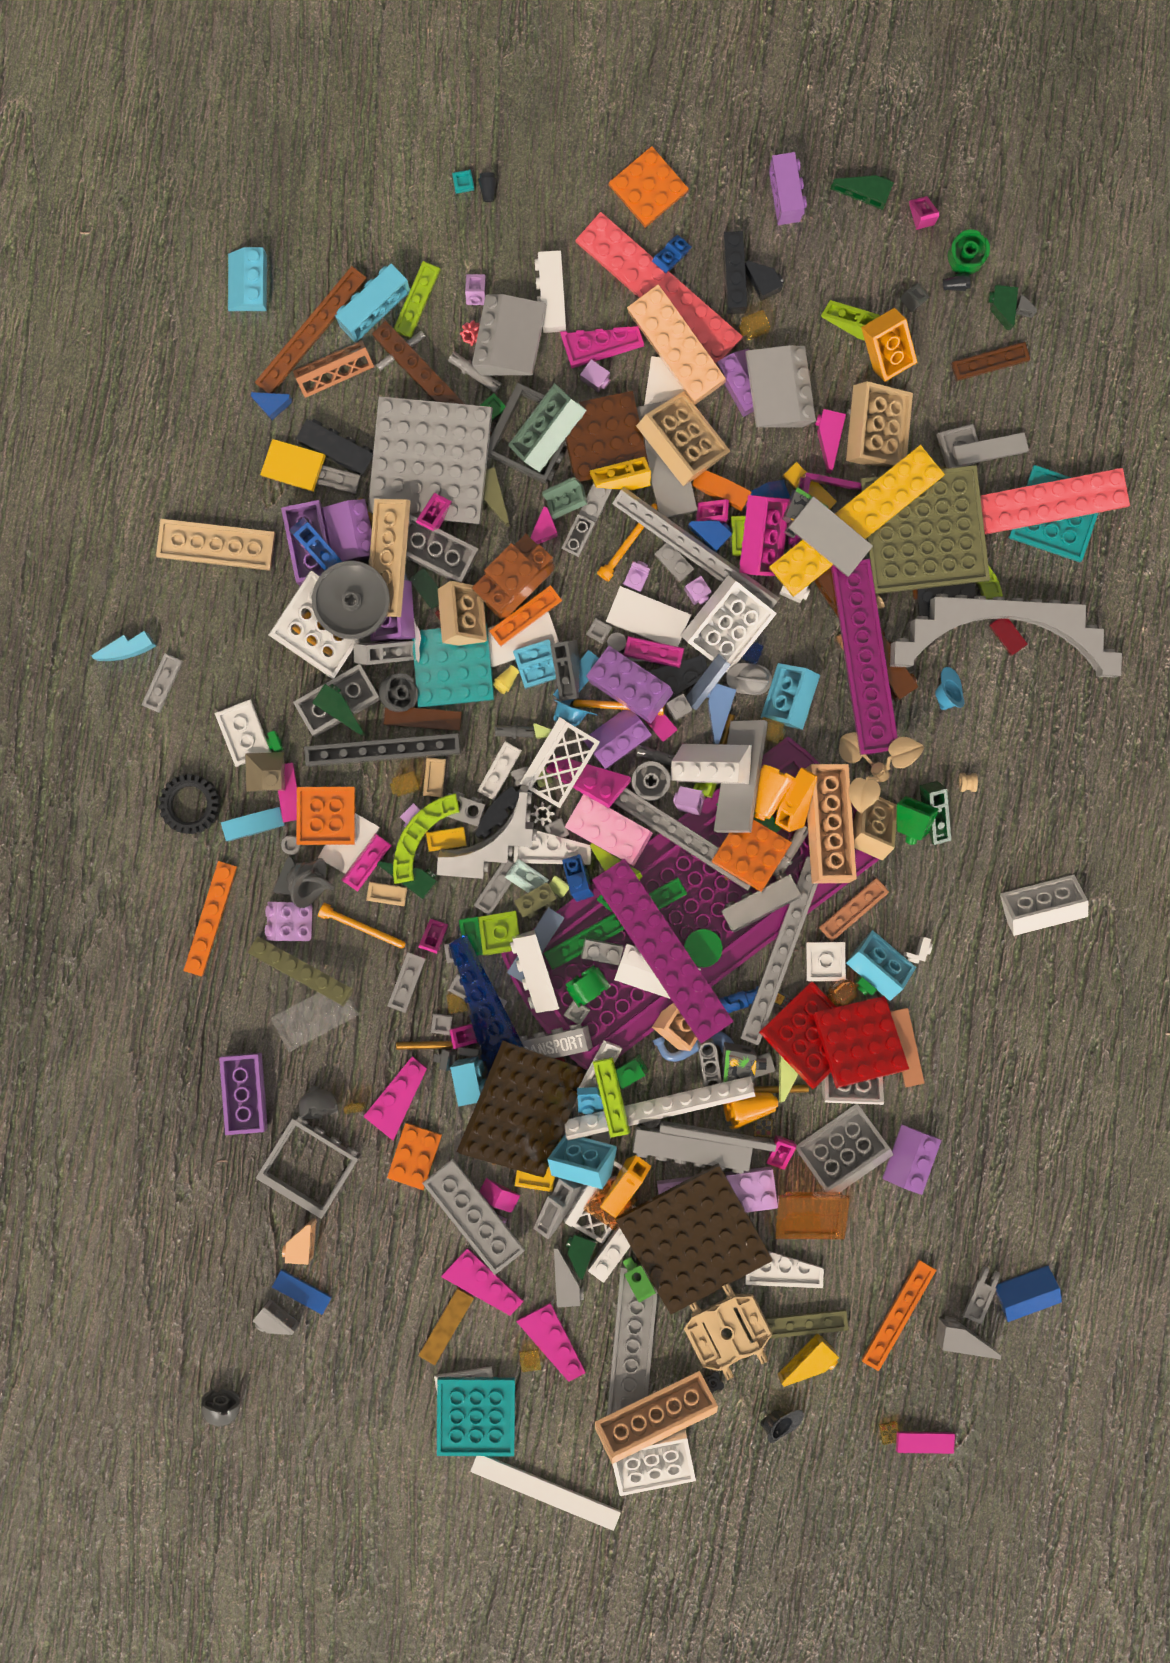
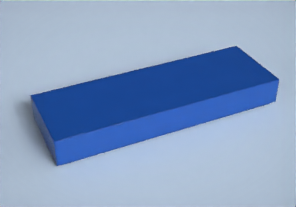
M281 1269L272 1285V1288L323 1315L332 1298L329 1294Z

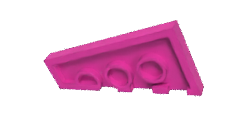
M638 326L613 328V330L595 329L596 331L584 332V330H577L573 333H567V331L560 332L571 369L588 364L591 359L595 362L644 347Z
M568 758L557 761L559 772L570 769ZM570 759L572 769L581 766L582 762ZM551 762L546 768L548 774L557 773L554 762ZM587 764L573 788L609 808L631 782V777ZM571 772L560 774L562 782L565 784L571 783L573 779Z
M412 1056L363 1116L393 1141L427 1067Z
M468 1247L441 1275L442 1278L509 1316L524 1301L497 1274L494 1275L489 1267Z
M551 1302L516 1320L568 1382L586 1373Z

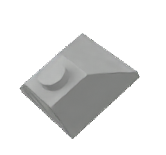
M271 1299L253 1320L258 1330L269 1334L292 1335L300 1324L299 1321Z

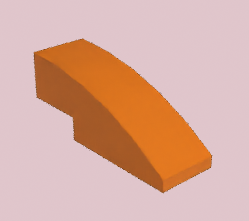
M707 470L692 482L693 487L716 500H729V505L741 512L748 501V495L752 493L746 488Z

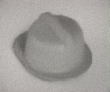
M737 663L728 670L726 680L729 688L736 689L737 693L761 695L770 688L772 676L764 666Z

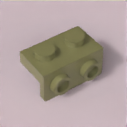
M545 883L514 902L522 917L527 916L530 919L539 914L537 910L543 906L547 909L555 905L554 900L557 897L549 884Z

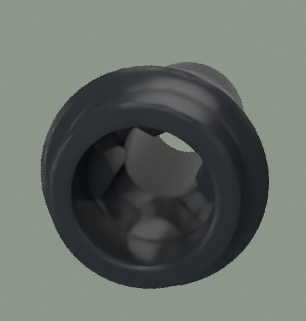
M480 173L478 182L483 202H494L497 180L495 173Z
M963 272L942 279L943 291H966V289H971L969 273L965 274Z

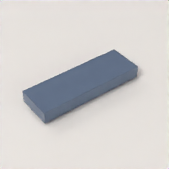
M721 654L716 656L685 697L691 708L695 710L699 708L731 666Z

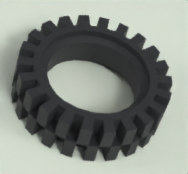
M187 774L179 775L177 778L174 777L171 782L166 784V788L162 789V796H159L160 805H158V808L161 809L160 815L164 818L165 824H168L171 829L184 834L204 832L205 829L211 827L212 823L216 822V817L220 814L219 808H221L219 800L221 799L217 794L218 790L207 779L197 775ZM185 787H196L206 797V811L200 819L194 822L182 821L174 813V797L178 791Z

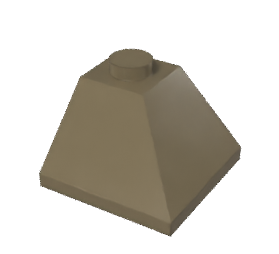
M284 752L245 753L246 792L285 791Z

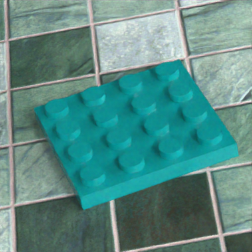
M1033 465L1025 487L1071 477ZM1098 513L1012 529L1008 538L1077 562H1082Z
M485 623L486 642L459 646L442 643L441 628L419 630L421 635L419 663L416 660L415 652L416 638L412 639L414 641L413 657L419 708L495 700L487 623Z
M438 1377L437 1456H514L515 1378Z

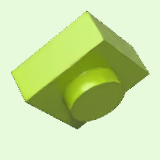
M695 783L693 789L700 790L705 797L712 798L717 783Z

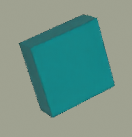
M471 170L452 173L456 194L474 191Z

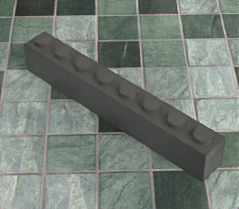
M446 734L304 746L305 764L307 767L459 755L461 754L460 735Z

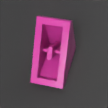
M928 196L909 201L916 230L935 225L939 217V211Z
M434 493L417 518L416 523L432 531L439 529L452 501Z
M729 500L698 503L696 521H719L721 524L723 522L726 523Z
M543 507L530 537L536 544L558 536L547 507Z
M430 919L420 941L419 948L436 954L439 953L448 924Z
M480 1022L450 1029L453 1049L484 1041Z
M776 1135L774 1138L776 1151H770L766 1164L785 1170L797 1144L792 1140Z
M487 1177L479 1191L491 1206L512 1213L520 1197L519 1194Z

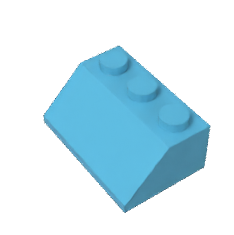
M244 247L228 254V311H267V254L263 247Z
M778 663L761 718L803 730L820 675L807 668Z
M873 930L855 949L846 962L847 965L867 980L889 1001L904 989L916 969L911 962L907 961L904 956Z
M565 1133L548 1158L551 1175L603 1189L611 1177L617 1147L584 1137L567 1140Z

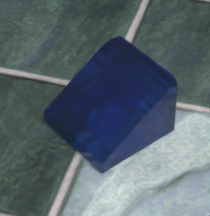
M753 642L741 659L757 664L764 646Z

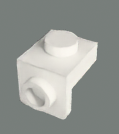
M920 937L916 954L904 952V956L908 957L907 961L918 964L920 960L925 961L927 954L930 955L933 944L930 943L931 939Z

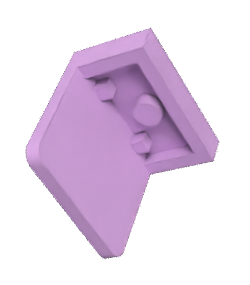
M268 902V906L265 909L267 925L265 926L266 940H311L312 904L305 908H299L293 902Z

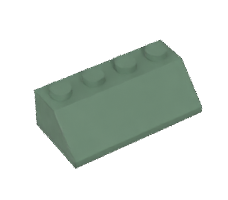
M554 383L508 446L523 462L540 472L546 466L551 456L559 449L564 439L571 433L573 427L583 417L586 409Z

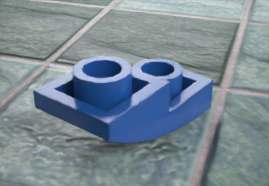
M676 235L667 243L663 250L654 256L652 262L667 273L688 253L691 246L679 235Z

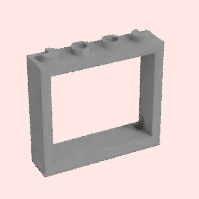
M294 1117L256 1179L322 1219L360 1156L357 1155L358 1152L355 1149L342 1146V1142L333 1136L331 1138L326 1136L325 1131L317 1126L313 1128L308 1125L309 1121L304 1120L303 1117ZM296 1126L351 1159L323 1206L268 1172Z

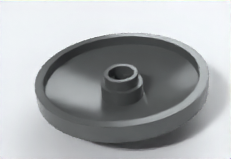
M344 561L332 565L320 575L313 589L312 607L318 622L328 632L343 639H360L374 633L385 621L390 608V592L385 580L374 568L358 561Z

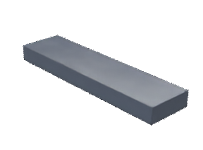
M549 907L534 929L542 953L565 918ZM517 956L507 973L522 982V979H525L523 971L519 972L516 961L519 958Z

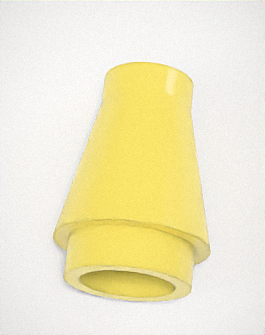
M510 665L507 670L494 679V688L502 694L509 692L519 674V670Z

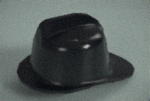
M774 1410L761 1420V1426L768 1434V1442L774 1443L795 1430L803 1421L804 1413L801 1410H794L786 1414L780 1410Z

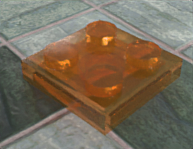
M609 1179L603 1189L597 1188L583 1209L616 1231L619 1226L615 1218L600 1208L601 1203L613 1184V1181ZM632 1196L618 1216L631 1210L638 1199Z

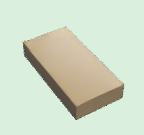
M426 758L423 796L443 797L446 759Z
M369 882L366 901L405 906L408 888Z

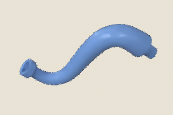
M718 1032L711 1037L715 1045L719 1046L722 1054L724 1042L734 1044L732 1039L723 1032ZM663 1036L653 1040L662 1057L671 1062L684 1060L698 1052V1040L691 1051L680 1050L675 1053H671L666 1049Z

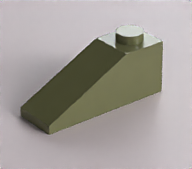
M495 467L486 469L483 501L506 527H509L510 524Z

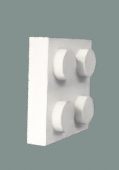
M806 942V981H846L845 942Z

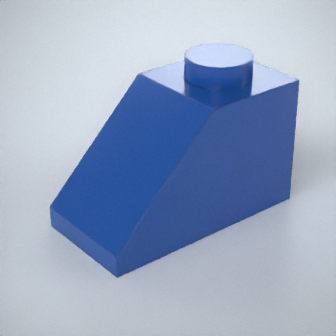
M691 521L688 525V529L714 552H717L732 536L731 528L724 522L721 524L719 521Z

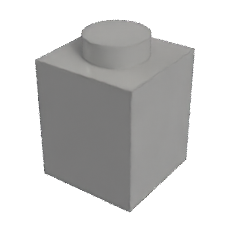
M684 694L666 703V707L674 721L693 711Z

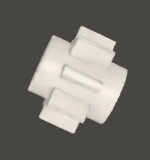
M543 802L539 808L534 805L536 812L531 813L532 816H536L534 823L541 821L542 826L545 824L544 821L551 823L552 821L549 817L550 815H555V813L549 812L551 805L547 808L544 807ZM540 809L542 811L547 810L546 815L548 817L546 819L543 817L541 819L538 818L540 815L538 811Z

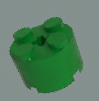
M972 229L962 231L957 235L949 247L947 255L952 271L957 273L964 272L965 274H973L979 271L989 256V241L981 235V232Z
M595 965L581 973V978L577 975L565 984L567 986L566 990L578 1008L599 996L603 990L611 987L600 969L595 967Z

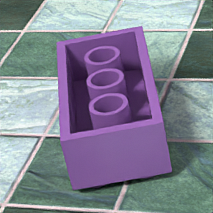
M319 500L281 508L295 580L299 586L310 571L320 576L325 570L289 529L304 517L328 544L321 509L322 504Z
M610 646L606 648L586 675L592 685L650 724L673 694L668 684Z
M262 1052L219 1057L225 1135L265 1132L268 1129Z

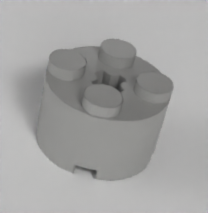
M654 761L645 762L639 765L632 775V789L636 795L646 801L658 800L666 794L670 787V775L667 769L660 763ZM649 776L656 780V783H653L652 786L645 782V780L649 779Z

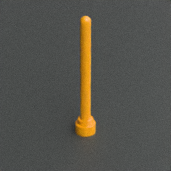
M657 504L651 505V507L658 510ZM638 523L610 562L600 567L597 574L608 582L613 577V569L644 529V526Z
M578 699L573 701V706L630 710L617 701ZM665 705L658 715H664Z
M325 902L320 908L318 917L323 919L333 918L399 948L406 946L405 942L333 911L334 908H331V905Z

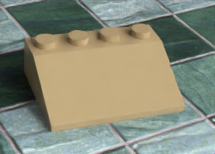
M868 381L853 385L846 461L862 465L892 468L907 456L913 393Z
M684 391L647 413L636 426L682 486L697 478L730 452L729 448Z

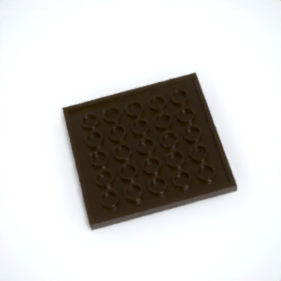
M502 1041L456 1152L544 1178L549 1167L548 1158L559 1143L565 1124L578 1097L577 1088H579L588 1070Z
M719 1163L615 1218L670 1315L723 1288L722 1286H726L727 1283H732L773 1261Z

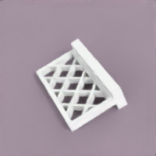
M559 717L521 780L520 785H528L530 791L561 808L600 741ZM568 728L575 731L576 740L565 741L564 734ZM588 739L594 743L591 750L582 752L580 741ZM578 742L580 753L569 755L567 744ZM564 745L567 756L556 758L554 753L556 747ZM581 755L583 763L580 767L572 769L570 758ZM568 758L570 769L559 772L557 761ZM554 762L557 773L546 775L544 767L547 763ZM571 772L573 778L571 783L562 785L560 774ZM558 775L560 786L549 788L547 778ZM545 779L547 789L538 791L533 788L536 780ZM561 788L563 796L558 803L551 798L550 791Z
M614 1160V1166L618 1167L620 1171L623 1165ZM617 1176L610 1177L607 1181L609 1189L611 1187L610 1181L615 1180ZM583 1184L574 1203L563 1219L564 1222L603 1244L614 1227L616 1220L614 1217L605 1220L604 1210L602 1208L589 1210L588 1203L590 1200L598 1198L600 1206V1198L606 1196L608 1192L599 1194L598 1188ZM627 1204L624 1206V1208L621 1210L618 1216L622 1214ZM601 1211L603 1221L592 1223L590 1214ZM588 1215L590 1224L585 1226L577 1224L581 1216ZM604 1224L605 1231L602 1236L599 1237L594 1234L593 1227Z

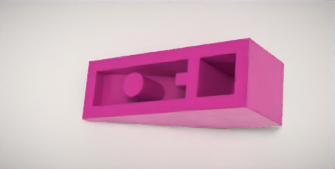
M823 409L822 413L817 415L815 425L818 426L817 434L826 471L831 474L846 414Z

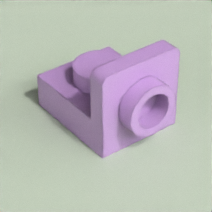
M466 274L465 294L467 305H484L485 274Z
M637 561V563L632 562L623 585L641 593L650 573V569L647 568L648 565L641 561Z

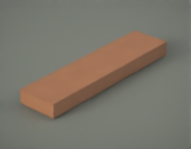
M875 878L818 928L830 942L834 941L886 896L889 891L878 878Z
M908 1008L890 1011L909 1066V1070L902 1072L904 1086L911 1087L924 1084Z

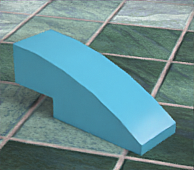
M143 631L132 639L123 635L91 656L97 661L123 660L145 653L156 647L150 635Z
M277 807L221 822L226 841H232L285 826V823L282 819L281 809Z

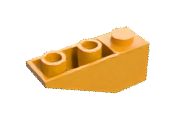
M805 768L800 769L779 806L775 824L788 832L804 827L817 775Z
M637 1155L627 1158L600 1208L616 1218L644 1181L651 1165L637 1157Z

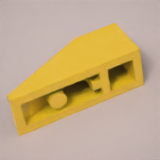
M645 457L590 470V475L597 488L622 489L625 487L628 490H636L650 486L651 470Z

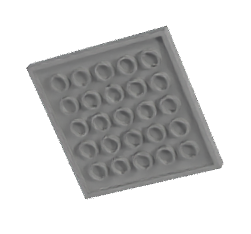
M379 396L368 512L373 513L374 499L410 500L409 514L418 518L433 494L436 493L452 501L443 521L481 524L493 408Z

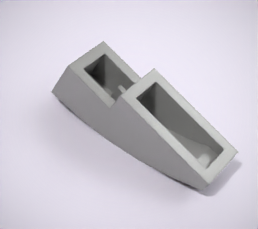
M560 1178L552 1195L547 1197L533 1229L545 1238L550 1239L567 1215L582 1186L577 1182Z

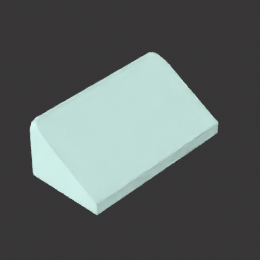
M520 859L516 860L505 878L527 893L549 881V879Z

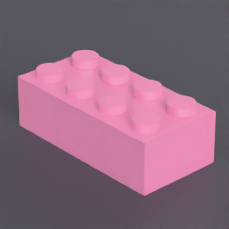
M585 794L581 797L565 826L569 831L621 860L625 858L627 863L633 867L653 834L650 830L607 808Z

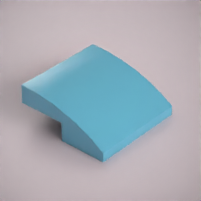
M549 639L513 651L525 689L556 679Z

